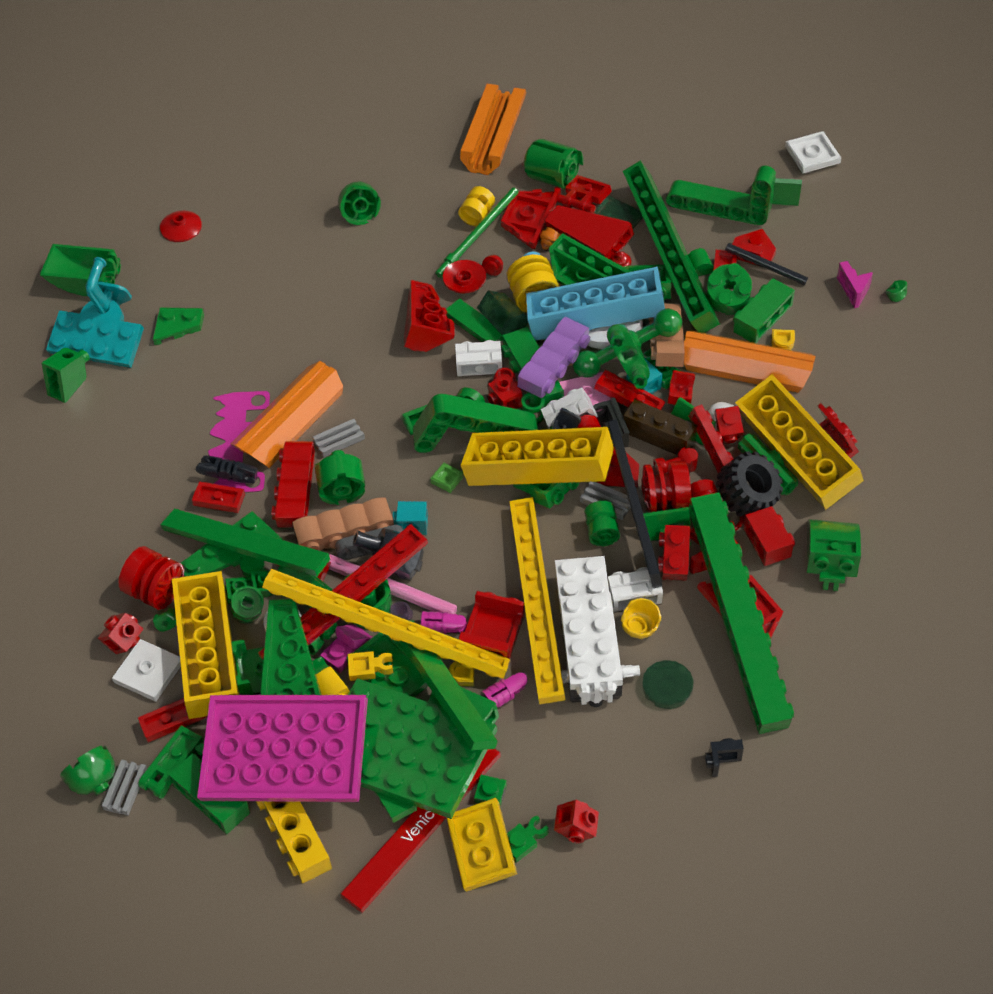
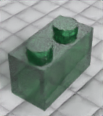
M488 290L477 306V309L502 335L523 329L529 323L528 317L505 293Z

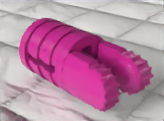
M422 611L421 615L422 626L445 635L447 633L464 632L467 627L465 616L460 614Z
M518 672L506 680H499V682L482 690L480 694L496 702L497 708L513 700L515 698L514 695L524 689L528 679L527 675Z

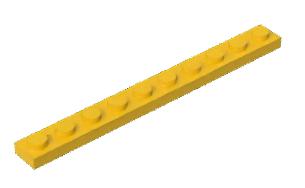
M530 497L509 501L539 704L564 701L565 694L534 499Z
M271 569L264 580L262 588L269 590L270 593L283 595L293 599L298 604L312 606L322 613H330L341 617L345 622H354L364 626L369 631H378L386 634L393 640L407 642L419 650H428L436 653L443 659L457 661L464 667L481 670L491 677L504 679L507 672L509 658Z

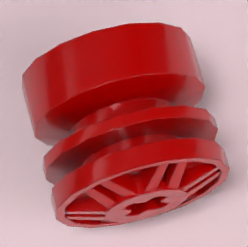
M686 461L669 462L667 473L663 472L660 463L655 464V474H653L651 464L643 466L641 488L648 513L656 512L657 503L660 511L666 510L667 502H670L672 509L689 507L692 494Z
M146 546L138 547L126 559L119 575L118 586L121 592L137 600L141 599V602L157 610L165 609L174 600L172 579L184 577V568L181 563L166 556L162 557L160 553Z

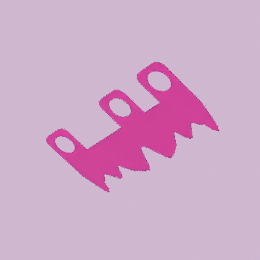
M267 391L233 392L213 398L225 405L224 408L216 412V415L225 419L218 422L212 428L210 434L226 442L208 451L210 456L243 463V452L230 443L252 423L246 422V410H262L269 406L270 393ZM255 395H263L266 401L261 406H254L251 403V399ZM263 472L257 473V477L260 478V484L255 488H249L245 483L223 480L220 477L214 484L241 488L245 492H258L264 489L265 474Z

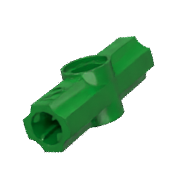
M749 433L745 435L738 443V449L742 453L749 451L750 453L758 452L759 456L764 455L768 461L774 463L773 466L779 470L780 474L778 475L782 478L783 482L780 484L783 487L781 495L790 494L798 486V480L784 466L781 455L774 449L769 450L755 434L751 435Z

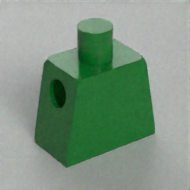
M63 348L42 362L48 396L66 403L83 384L87 377L85 363L90 360V356L85 350L81 349L76 352L69 348Z

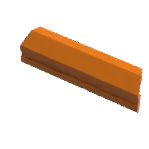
M486 84L460 152V160L471 173L489 175L500 166L524 102L526 89L514 88L512 94L509 91L501 93V90H498L499 85Z
M687 331L684 341V365L687 371L756 385L773 374L787 391L797 393L803 389L813 370L816 357L809 353L696 331Z
M322 361L308 366L230 444L270 468L279 459V451L284 449L285 441H297L342 395L343 384L336 369L328 367Z

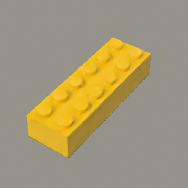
M773 374L735 402L736 406H739L740 414L771 450L774 449L781 455L784 464L825 510L864 481L860 468Z
M608 427L472 433L461 467L468 486L605 481L614 447Z
M222 571L172 579L184 701L189 719L208 716L210 695H239Z

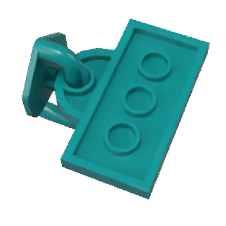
M95 257L86 283L87 295L91 301L83 307L80 314L59 310L46 351L49 354H55L63 348H69L76 352L82 349L89 354V361L132 368L144 327L142 324L124 322V314L120 305L130 301L132 295L126 288L120 285L98 281L103 267L106 266V261L100 257Z

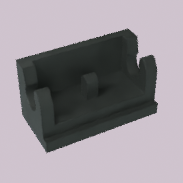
M611 398L608 401L593 405L601 427H608L609 430V421L617 419L624 447H629V431L616 399Z

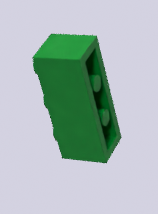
M774 278L767 284H763L758 294L754 298L751 297L742 310H738L734 315L733 332L750 342L757 343L793 305L795 290Z
M192 753L169 774L172 784L227 835L250 814L248 801H200L197 795L202 758L199 759Z

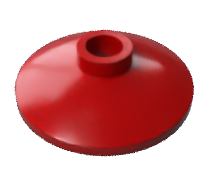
M185 210L170 213L160 224L162 236L172 242L189 241L196 237L202 229L200 217L194 212Z
M472 260L455 261L448 265L443 272L445 286L456 293L474 292L480 289L486 281L484 267Z

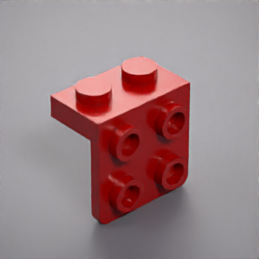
M822 403L817 405L825 418L819 425L850 458L855 456L859 452L855 446L858 441L852 435V431L844 422L838 419V415L830 406L825 408Z

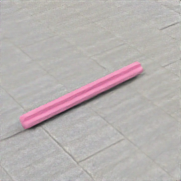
M329 554L331 559L329 561L331 562L329 569L348 576L360 567ZM387 578L391 595L433 612L456 614L457 606L455 604Z

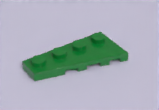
M253 511L233 524V526L282 540ZM206 544L181 562L184 568V577L218 572L229 566H238L246 555Z

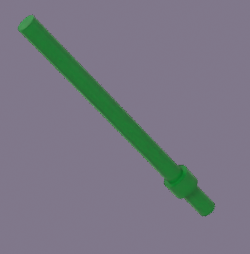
M512 187L457 249L444 258V263L435 271L439 278L443 277L446 267L458 261L465 251L517 196L519 191L516 188Z

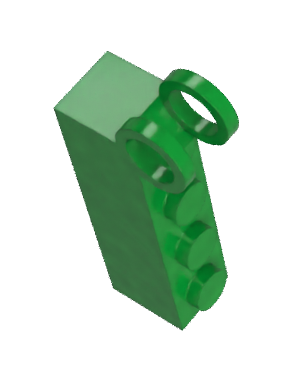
M528 327L503 335L501 352L504 358L509 359L511 370L518 376L523 367L539 349ZM559 381L555 382L552 392L550 394L547 393L543 398L526 391L527 394L522 397L521 401L522 411L531 413L540 411L541 415L536 420L537 424L542 422L544 416L541 409L546 407L549 402L564 397V390ZM527 399L530 403L529 405H526L525 403Z

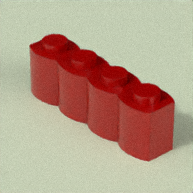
M285 441L284 449L279 451V460L282 464L281 467L277 468L279 486H275L274 499L277 503L276 506H272V520H276L277 528H294L293 521L308 516L315 460L313 441Z

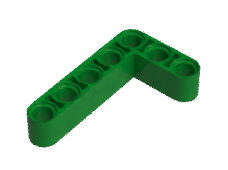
M760 166L752 184L751 194L675 180L671 184L666 202L669 206L681 210L754 225H764L767 222L772 207L776 172L770 166Z
M437 394L431 398L413 426L414 448L417 452L428 453L436 447L448 427L474 433L538 430L536 415L531 412L448 394Z

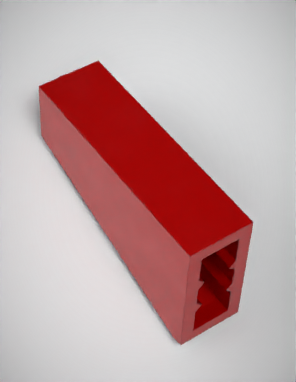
M557 205L553 211H550L544 220L547 227L554 229L560 235L563 233L608 259H611L614 253L621 251L634 235L632 225L628 221Z

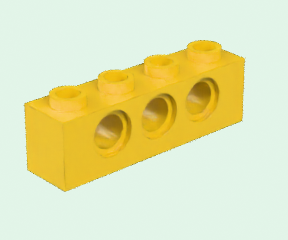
M256 801L260 811L265 809L268 817H265V821L271 833L276 831L279 836L276 839V843L282 855L287 853L290 861H287V865L293 877L298 875L303 884L332 869L330 858L301 802ZM278 804H285V806L280 809L274 808ZM290 825H296V828L293 830H285ZM300 847L308 848L304 852H296Z

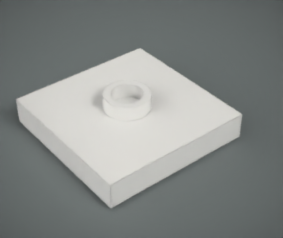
M824 131L786 141L785 147L802 173L841 163V156Z
M140 639L112 677L114 683L156 702L181 667L180 656Z

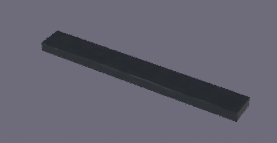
M617 419L611 420L608 426L652 587H662L660 572Z

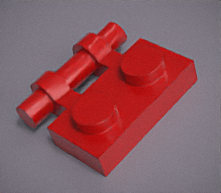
M577 175L565 187L567 195L558 196V202L562 203L565 207H574L578 210L594 213L596 206L592 203L601 204L612 192L611 185Z

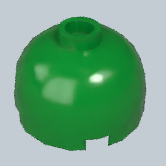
M361 181L352 182L340 191L338 208L341 215L349 223L365 225L369 223L367 220H371L378 215L381 208V199L377 191L368 183Z
M101 745L77 758L78 762L74 765V768L69 764L60 773L64 783L73 792L80 795H88L94 792L97 796L110 787L108 782L114 776L116 769L115 761L105 745L103 747Z

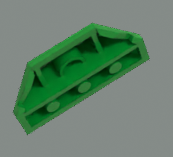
M563 233L549 247L554 276L557 282L564 286L631 272Z

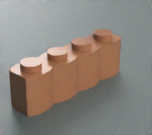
M664 304L665 309H673L681 315V304ZM648 318L650 324L653 323L654 318ZM682 327L675 336L664 337L658 335L650 339L651 360H655V366L683 367L684 341Z
M384 497L371 499L363 504L348 505L340 510L325 511L317 516L302 517L292 522L298 545L319 551L324 548L335 549V544L338 540L353 536L358 530L364 533L394 525L387 500Z

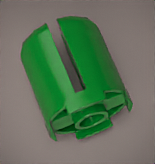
M546 139L535 140L528 147L524 156V169L529 178L565 189L577 176L579 165L583 166V154L581 151Z

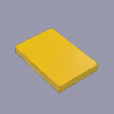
M497 798L458 810L454 813L452 819L446 817L462 886L466 892L517 875Z

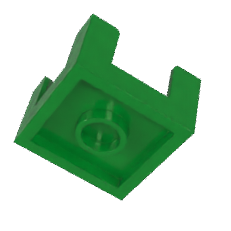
M244 640L231 642L237 668L236 681L240 695H261L264 660L259 656L258 652L264 647L247 650Z

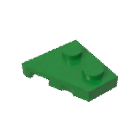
M160 307L153 337L154 345L162 344L161 340L172 336L174 339H178L186 334L201 331L204 319L203 308Z

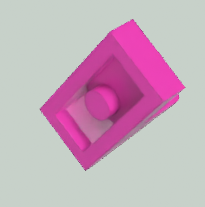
M848 261L840 262L837 279L854 309L859 308L870 288L873 273L870 272L857 276L856 270L852 269Z
M355 624L336 627L337 639L320 654V657L322 656L326 664L339 674L348 666L346 659L348 654L353 653L373 638Z

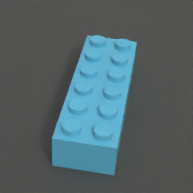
M658 267L526 293L528 322L535 340L547 339L564 317L589 327L590 331L595 328L635 322L650 317L655 318L660 310L665 309Z

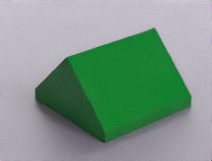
M776 178L772 204L799 206L802 180Z

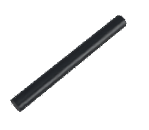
M730 243L726 246V252L802 285H805L809 278Z

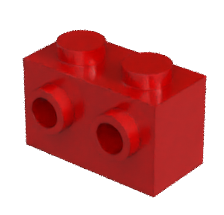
M773 506L745 515L744 531L764 566L791 558L793 547L795 546L794 538L791 533L786 531L781 515L775 512Z
M665 525L664 532H660L659 547H664L663 556L658 557V569L662 571L663 580L687 581L690 526Z

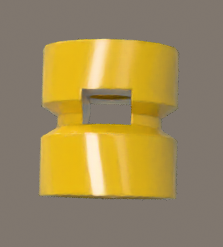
M473 187L458 210L460 218L468 225L478 226L493 207L495 197L485 187Z

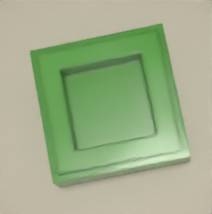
M443 463L430 479L431 484L451 493L464 476L462 471Z

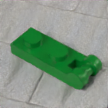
M181 725L141 776L138 786L145 791H153V795L160 799L164 798L172 784L169 774L192 753H196L195 747L204 742L202 736ZM157 775L162 776L159 782L154 780Z

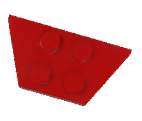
M554 187V191L543 193L541 189L519 191L517 196L509 203L501 219V227L530 248L535 249L540 240V234L546 227L544 220L547 214L553 211L558 201V196L561 194V188Z
M749 575L750 588L753 587L756 592L757 601L755 604L757 610H761L763 614L764 625L762 626L764 632H768L771 639L784 611L755 578ZM706 581L698 583L697 589L721 615L712 584H706Z

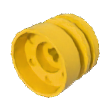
M531 254L517 259L509 266L506 273L516 305L525 313H527L526 293L559 287L549 261L541 255Z

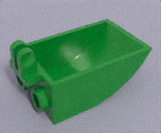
M52 244L40 276L62 290L88 297L86 283L94 263V258L100 257L106 261V266L103 267L98 281L115 284V278L117 274H120L121 260L117 257L114 249Z
M808 519L807 573L819 574V581L823 582V590H828L829 582H833V591H838L839 583L845 584V577L857 578L861 560L860 526L857 523Z

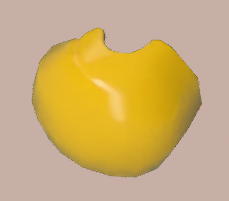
M645 598L634 599L628 603L623 611L621 626L631 637L638 639L650 637L655 633L661 622L659 607L652 600Z

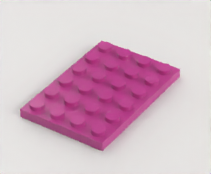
M210 695L197 798L200 801L359 802L368 703L367 696Z

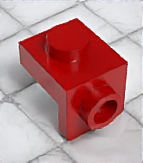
M677 370L672 372L667 403L675 406L677 400L681 397L691 404L695 381L694 373Z
M739 406L715 409L717 429L724 443L737 442L744 433Z

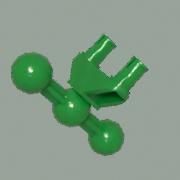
M662 309L656 314L652 324L636 332L628 330L622 324L612 325L607 330V339L610 345L596 353L588 350L581 351L573 363L574 372L579 377H593L599 373L602 364L618 357L635 387L638 389L646 387L650 371L641 351V345L658 335L664 337L675 336L682 327L681 315L673 309Z

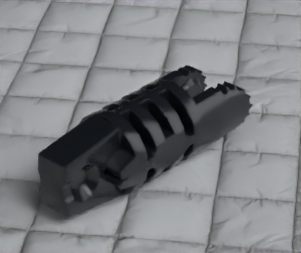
M204 455L201 463H198L195 469L197 473L205 476L220 477L223 480H233V482L254 484L258 476L257 467L209 455Z

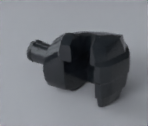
M383 528L378 537L358 530L355 533L352 544L371 550L373 556L400 532ZM423 548L394 572V574L399 576L398 578L411 580L416 572H420L423 564Z

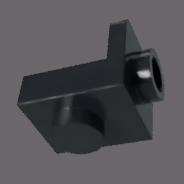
M561 408L550 424L549 430L577 428L581 422V417L565 408Z
M725 738L721 741L710 742L709 752H705L706 768H711L712 777H718L719 763L742 761L744 750L742 739Z

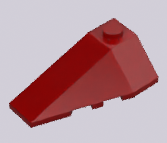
M414 280L410 281L404 347L413 351L427 352L454 339L455 336L454 322L452 319L447 318V310L439 304L440 298L431 284Z

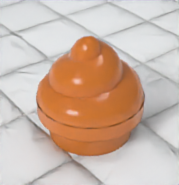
M547 227L545 231L543 230L540 234L542 249L548 250L560 234L550 227Z

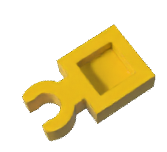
M373 651L348 654L350 681H356L357 678L361 680L376 679L375 672H380L384 675L392 674L393 666L383 665L385 662H392V654L383 653L374 658Z

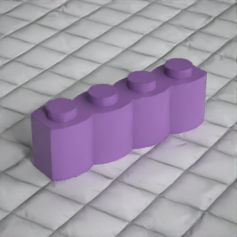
M564 317L554 332L547 337L544 344L535 352L532 359L519 373L518 387L540 398H543L547 393L550 394L558 378H562L565 375L567 366L576 361L582 348L585 349L590 342L589 327Z

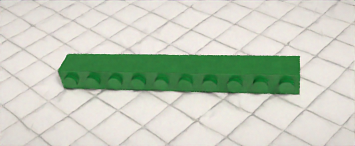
M640 160L623 171L624 176L691 324L698 332L706 333L720 325L719 320L652 175Z
M720 493L691 498L688 510L758 734L787 729L792 718H794L793 706L791 703H787L785 697L787 693L784 680L779 678L777 672L779 670L778 660L776 656H772L770 651L771 639L768 632H764L762 626L764 625L762 611L757 610L755 604L757 601L756 592L753 587L750 588L748 583L749 571L747 566H743L741 561V546L739 543H735V528L733 523L729 522L727 518V503L722 501Z

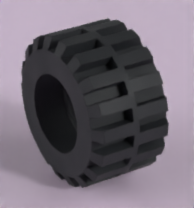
M745 452L720 469L721 472L717 475L716 487L719 488L717 493H720L722 501H726L729 507L728 510L730 512L735 511L739 517L743 515L745 517L747 514L771 507L781 498L780 494L783 492V487L780 484L783 482L782 478L778 475L780 472L774 468V463L768 461L766 456H759L758 452Z

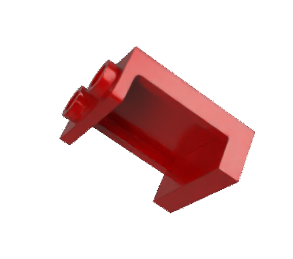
M476 591L474 608L466 630L460 633L459 640L510 659L525 616L524 602L513 597L498 596L492 592Z

